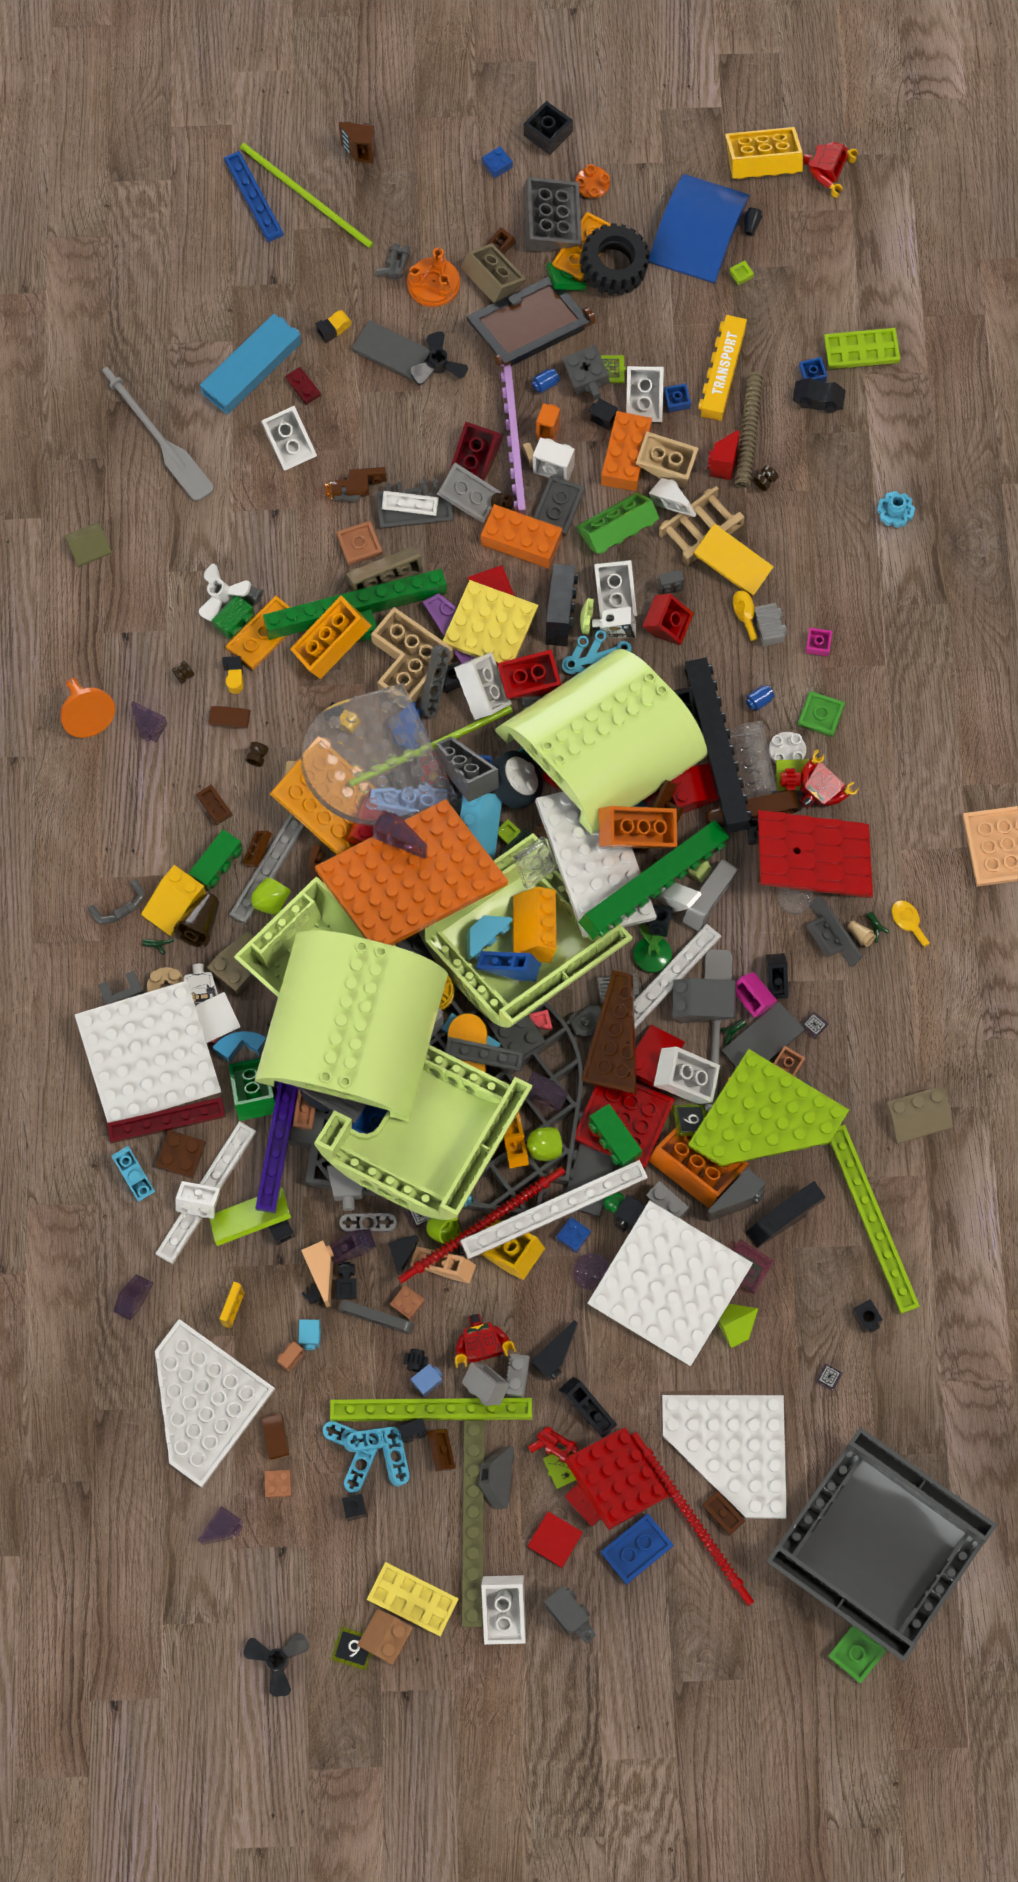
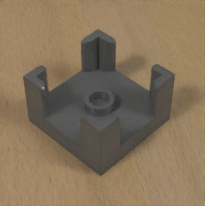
M135 971L126 974L130 988L116 994L111 993L107 982L98 984L105 1005L144 994Z

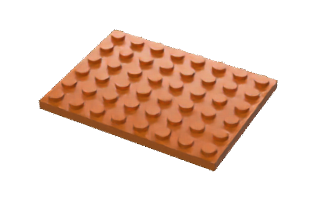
M446 799L315 866V871L362 936L365 939L392 946L508 885V879Z

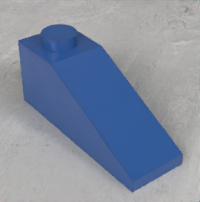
M481 951L476 969L519 981H536L541 963L531 953Z

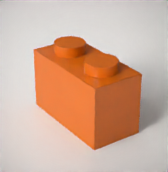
M543 403L536 421V439L539 440L541 437L555 441L560 428V408L553 404Z

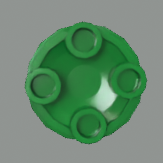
M643 938L637 943L634 950V959L640 970L655 973L664 970L672 959L670 945L662 939L658 943L660 947L659 956H656V951H651L649 956L648 948L650 943Z

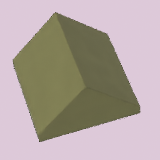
M99 522L64 535L78 567L112 554Z

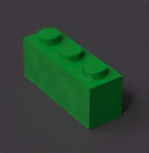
M222 829L190 870L189 876L201 883L207 891H210L212 887L215 888L220 881L221 875L227 873L230 869L231 862L241 855L243 851L241 841Z
M610 1104L589 1116L588 1126L594 1134H598L600 1144L612 1154L610 1157L615 1165L619 1164L623 1168L642 1156V1149Z

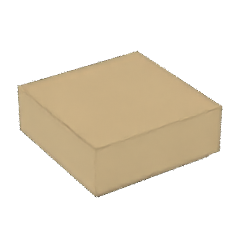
M523 444V453L529 468L533 467L534 451L531 444Z

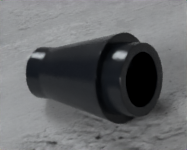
M751 207L745 212L744 233L746 235L754 236L763 217L761 215L762 211L758 208Z

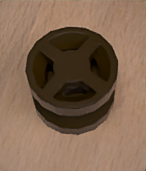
M495 493L491 498V507L493 508L495 504L511 510L514 504L513 497L510 494Z
M182 661L179 667L172 669L174 675L182 684L186 682L187 678L195 676L186 661Z

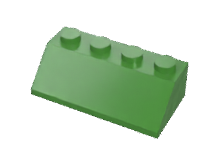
M636 492L575 527L590 550L598 554L606 552L612 545L622 543L628 536L636 535L642 528L652 526L660 518L652 500Z

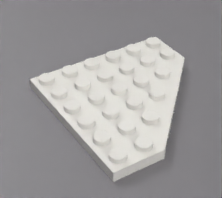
M179 1319L155 1350L170 1465L203 1488L275 1391V1388Z
M662 1395L663 1438L711 1483L745 1519L787 1518L784 1395Z

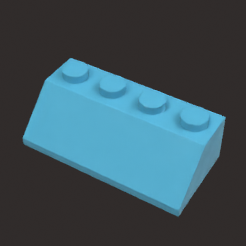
M491 793L470 802L463 796L460 818L494 861L502 801L496 794Z

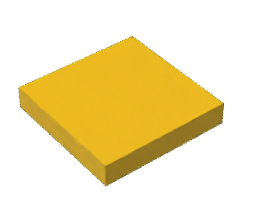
M233 1282L219 1318L223 1327L229 1329L232 1328L245 1294L241 1284Z

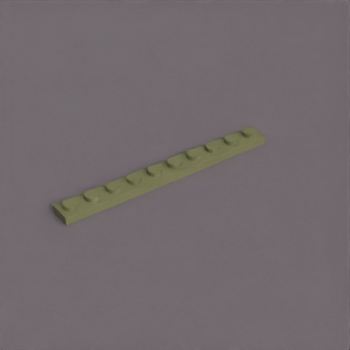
M464 1421L462 1628H483L481 1584L483 1579L484 1493L479 1487L480 1466L484 1462V1421Z

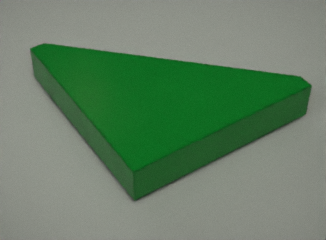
M551 262L547 263L546 268L554 289L585 291L586 283L574 280V276L564 270L559 271L553 267Z

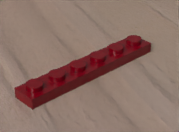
M222 1097L110 1122L107 1123V1128L112 1144L226 1118Z

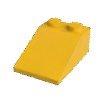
M173 865L159 883L142 911L141 916L171 937L175 933L174 926L203 894H206L205 888L201 883Z
M495 1220V1224L491 1223L490 1225L494 1226L503 1220ZM526 1233L480 1255L509 1274L524 1280L545 1250V1247L536 1236Z

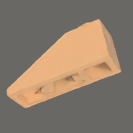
M322 1240L301 1251L326 1307H330L333 1272L331 1257L334 1254L330 1245L325 1246Z
M416 1246L410 1265L413 1266L417 1261L421 1262V1258L425 1259L427 1254L431 1255V1251H436ZM448 1253V1256L443 1255V1259L439 1258V1262L434 1261V1265L430 1264L429 1268H425V1271L470 1284L476 1265L465 1257Z

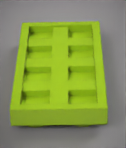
M896 328L824 334L828 369L900 363Z

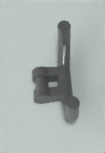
M137 879L130 882L137 893L136 898L132 903L129 901L121 909L114 910V915L102 917L95 905L88 908L97 923L108 924L117 922L139 907L145 898V892Z

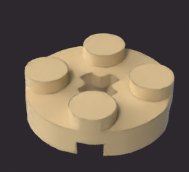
M170 967L160 968L150 974L147 982V991L160 989L166 982L170 985L183 982L184 977L177 969Z

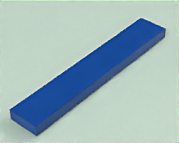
M240 151L224 157L231 175L267 242L284 236L279 223Z

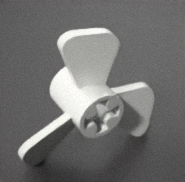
M211 564L205 571L204 578L209 582L207 591L212 597L199 609V614L212 622V619L221 611L222 603H228L233 596H246L250 591L251 583L246 580L228 586L220 579L218 567L215 564Z

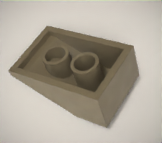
M248 931L220 952L207 966L208 972H212L213 978L237 997L255 979L234 958L254 937Z

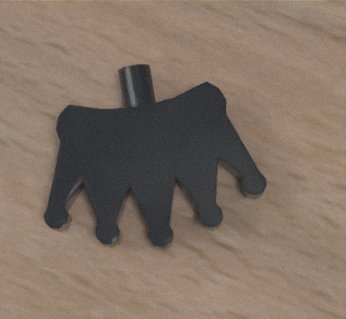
M314 1283L311 1284L313 1291L309 1287L306 1288L308 1295L302 1292V1295L311 1305L317 1301L319 1305L323 1304L322 1296Z

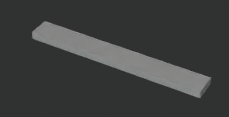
M291 813L229 914L231 918L247 925L256 910L251 904L253 891L266 877L275 879L305 829V826Z

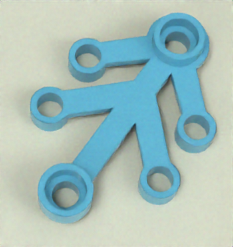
M599 630L595 634V640L587 656L579 658L583 648H586L589 643L586 636H580L572 656H568L563 660L562 669L570 675L580 673L586 669L582 667L583 665H592L613 650L621 649L623 645L627 647L626 651L631 652V645L626 641H621L617 647L597 653L601 643L606 639V633ZM603 634L604 638L599 639L597 635ZM581 639L586 640V644L582 645L579 641ZM573 662L575 666L571 668L568 666V663Z

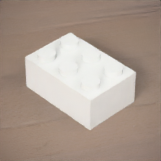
M679 1047L661 1048L654 1086L696 1104L713 1103L720 1065Z

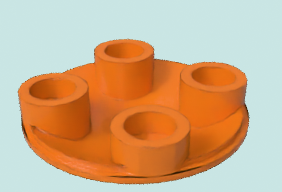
M589 164L577 174L575 182H579V193L586 198H599L608 191L610 176L604 169Z

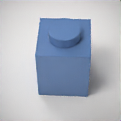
M428 1364L411 1378V1382L421 1395L426 1397L443 1383L441 1378L443 1374L436 1366L432 1367Z

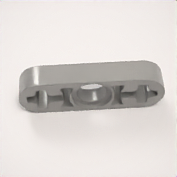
M390 1213L345 1214L340 1218L339 1224L345 1233H391L397 1227V1220ZM357 1218H360V1228H357V1224L350 1225V1228L343 1224L347 1222V1219H351L352 1223H357ZM371 1218L374 1221V1225L371 1228H365L363 1226L365 1219ZM376 1218H380V1222H386V1219L389 1218L394 1223L390 1224L389 1228H386L385 1224H379L380 1228H377Z

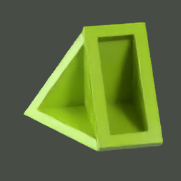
M735 1304L727 1305L717 1323L731 1348L749 1340L758 1308Z

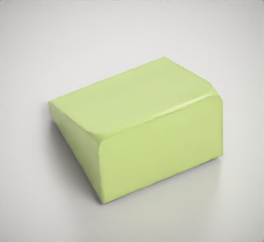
M701 860L700 866L693 871L689 869L687 872L689 876L703 883L712 871V867L708 861Z

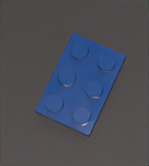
M647 1513L600 1553L627 1585L674 1545Z

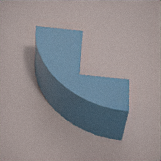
M249 1031L235 1032L220 1039L212 1048L214 1053L231 1063L243 1045L260 1055L267 1038Z

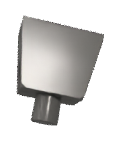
M327 1166L335 1201H342L344 1211L355 1210L354 1200L363 1199L364 1187L345 1176L334 1166Z

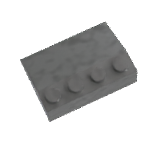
M527 177L523 186L525 250L543 252L581 246L579 182Z

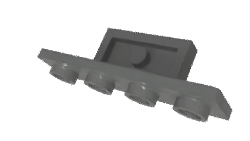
M822 895L817 896L810 904V907L819 919L810 922L806 927L827 957L842 952L850 966H855L862 958V954Z

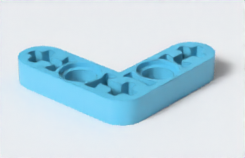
M334 1421L327 1422L323 1427L325 1438L344 1446V1439L348 1433L358 1432ZM335 1426V1430L340 1433L344 1429L341 1441L337 1440L339 1438L337 1434L329 1436L327 1429ZM368 1436V1441H372V1445H376V1439ZM360 1440L355 1441L353 1444L357 1445ZM378 1449L356 1452L344 1480V1486L349 1493L355 1494L362 1489ZM361 1459L367 1462L366 1469L362 1471L358 1470L355 1466L356 1462ZM352 1471L356 1472L357 1474L363 1475L362 1478L358 1476L356 1480L359 1486H354L353 1489H350V1484L348 1482L353 1481L355 1478V1474H351Z
M386 1427L358 1431L345 1437L344 1446L349 1452L383 1448L388 1476L392 1485L400 1487L408 1482L409 1470L402 1436L397 1428ZM370 1434L375 1435L377 1438L376 1445H372L368 1441ZM387 1435H394L395 1439L392 1440L391 1438H388ZM352 1439L354 1441L362 1439V1442L358 1443L357 1445L350 1443ZM394 1451L399 1454L400 1459L398 1462L391 1459V1452ZM396 1474L402 1475L403 1478L401 1480L396 1478Z

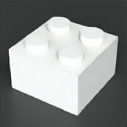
M540 437L533 454V473L547 478L553 476L568 481L575 465V449L567 444L562 445L554 442L552 439Z

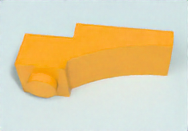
M519 1111L504 1136L509 1168L529 1165Z

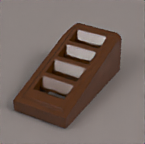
M500 227L486 245L492 243L502 254H505L514 245L516 240L511 234Z

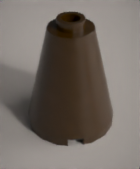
M211 893L203 894L174 926V932H179L182 941L195 947H199L200 944L206 947L209 944L219 908L218 898Z

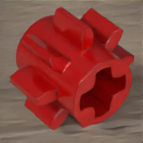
M785 768V772L780 773V785L785 787L786 791H794L796 786H800V772H795V768Z

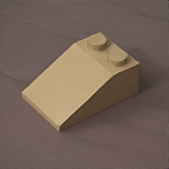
M646 431L636 465L660 479H672L678 484V487L686 489L698 448Z

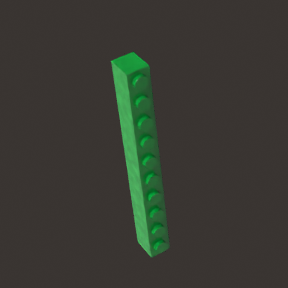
M441 568L263 614L264 625L268 639L272 640L308 630L340 596H343L359 612L371 609L372 613L426 600L438 593L445 595L447 594V584Z
M714 820L585 913L578 923L592 939H595L597 936L602 938L610 931L609 928L611 926L616 928L621 924L623 917H631L636 912L635 909L638 906L643 908L650 902L648 899L651 897L653 899L657 898L662 893L664 887L669 889L676 883L675 879L681 880L688 874L687 871L689 869L693 871L700 866L701 860L706 862L714 855L712 852L715 850L717 852L721 851L726 846L725 842L729 836Z

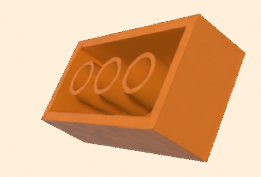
M620 411L616 412L601 474V485L637 492L642 468L636 465V461L646 431L651 433V417Z
M494 504L481 533V545L549 569L563 538V528Z
M625 806L599 808V847L652 849L677 847V809Z

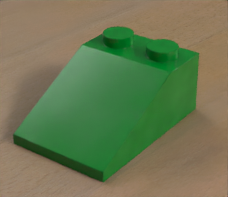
M261 1058L228 1064L239 1121L273 1114L275 1105L273 1086L255 1082Z

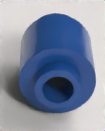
M546 369L533 377L532 386L535 391L543 393L557 385L560 378L555 369Z
M768 685L760 686L747 695L746 704L751 710L758 711L770 703L775 695Z

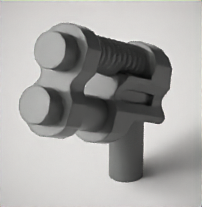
M394 243L389 250L390 256L386 259L387 268L376 269L377 277L388 275L389 279H401L404 275L407 259L411 253L410 247L404 245L403 248H400L399 244ZM397 255L401 256L400 260H396Z

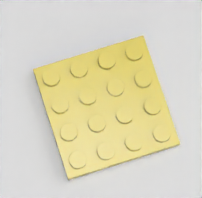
M469 580L443 641L454 650L476 658L492 652L496 665L500 662L516 659L538 610V605Z

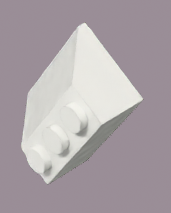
M492 652L454 667L474 720L492 715L512 704L510 699L506 697L500 672Z

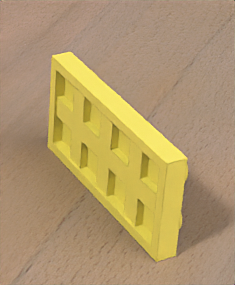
M385 1562L367 1600L441 1637L459 1598Z

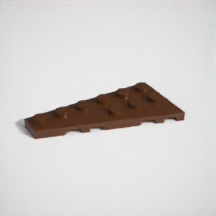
M613 970L581 1080L584 1083L637 1095L633 975Z

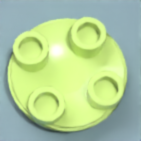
M590 598L584 603L580 615V626L583 635H589L590 620L593 615L594 599Z

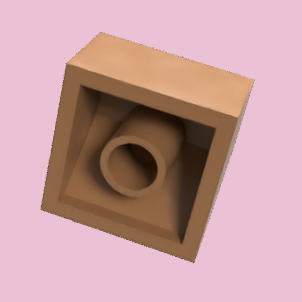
M377 1609L357 1646L393 1666L413 1627Z

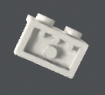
M182 1181L176 1196V1211L204 1218H214L220 1188Z

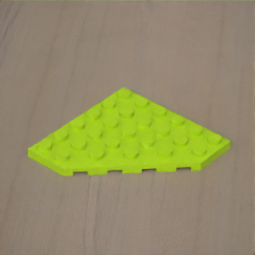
M748 1049L692 1137L688 1147L723 1167L733 1163L756 1160L761 1157L775 1156L789 1151L808 1149L817 1145L822 1146L830 1143L848 1114L849 1109Z

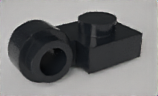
M342 1262V1264H338V1274L343 1279H336V1299H357V1279L351 1278V1276H355V1264Z

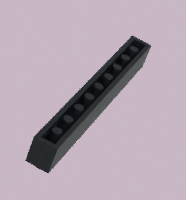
M707 657L685 661V674L688 686L692 687L696 717L707 747V759L726 832L730 833L749 829L752 815L751 811L746 808L748 804L746 793H742L743 780L737 774L739 772L738 762L733 759V755H735L734 746L729 744L730 731L724 725L726 723V716L720 710L722 702L721 697L716 694V691H718L717 682L712 679V664H708Z

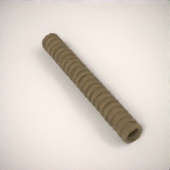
M751 372L747 377L735 485L741 488L749 487L752 479V465L764 377L759 372Z

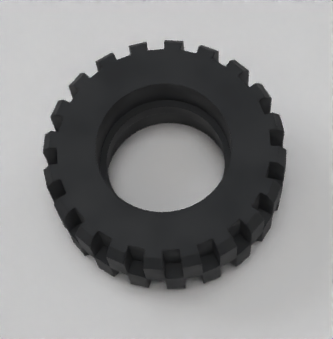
M611 223L610 226L605 224L600 227V230L599 228L594 229L592 234H589L586 238L580 256V270L584 274L583 278L585 281L590 282L589 286L593 289L596 287L598 292L602 294L607 292L608 295L613 296L614 293H617L620 296L625 291L630 293L633 291V288H637L645 277L649 265L650 252L647 250L648 245L646 241L643 242L642 235H637L635 233L636 230L632 227L628 229L626 228L627 225L621 224V226H617V223ZM605 250H618L628 257L631 265L622 270L610 269L601 262L598 255Z

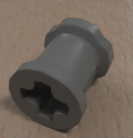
M251 586L249 593L246 596L240 597H246L252 600L254 604H258L264 591Z

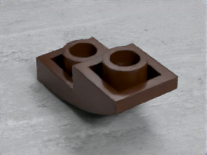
M211 706L208 724L211 726H229L230 728H248L251 710Z
M313 844L310 853L309 874L311 881L316 876L322 881L315 871V866L322 862L323 853L321 846Z
M282 1413L262 1417L269 1459L288 1456V1437L285 1434Z

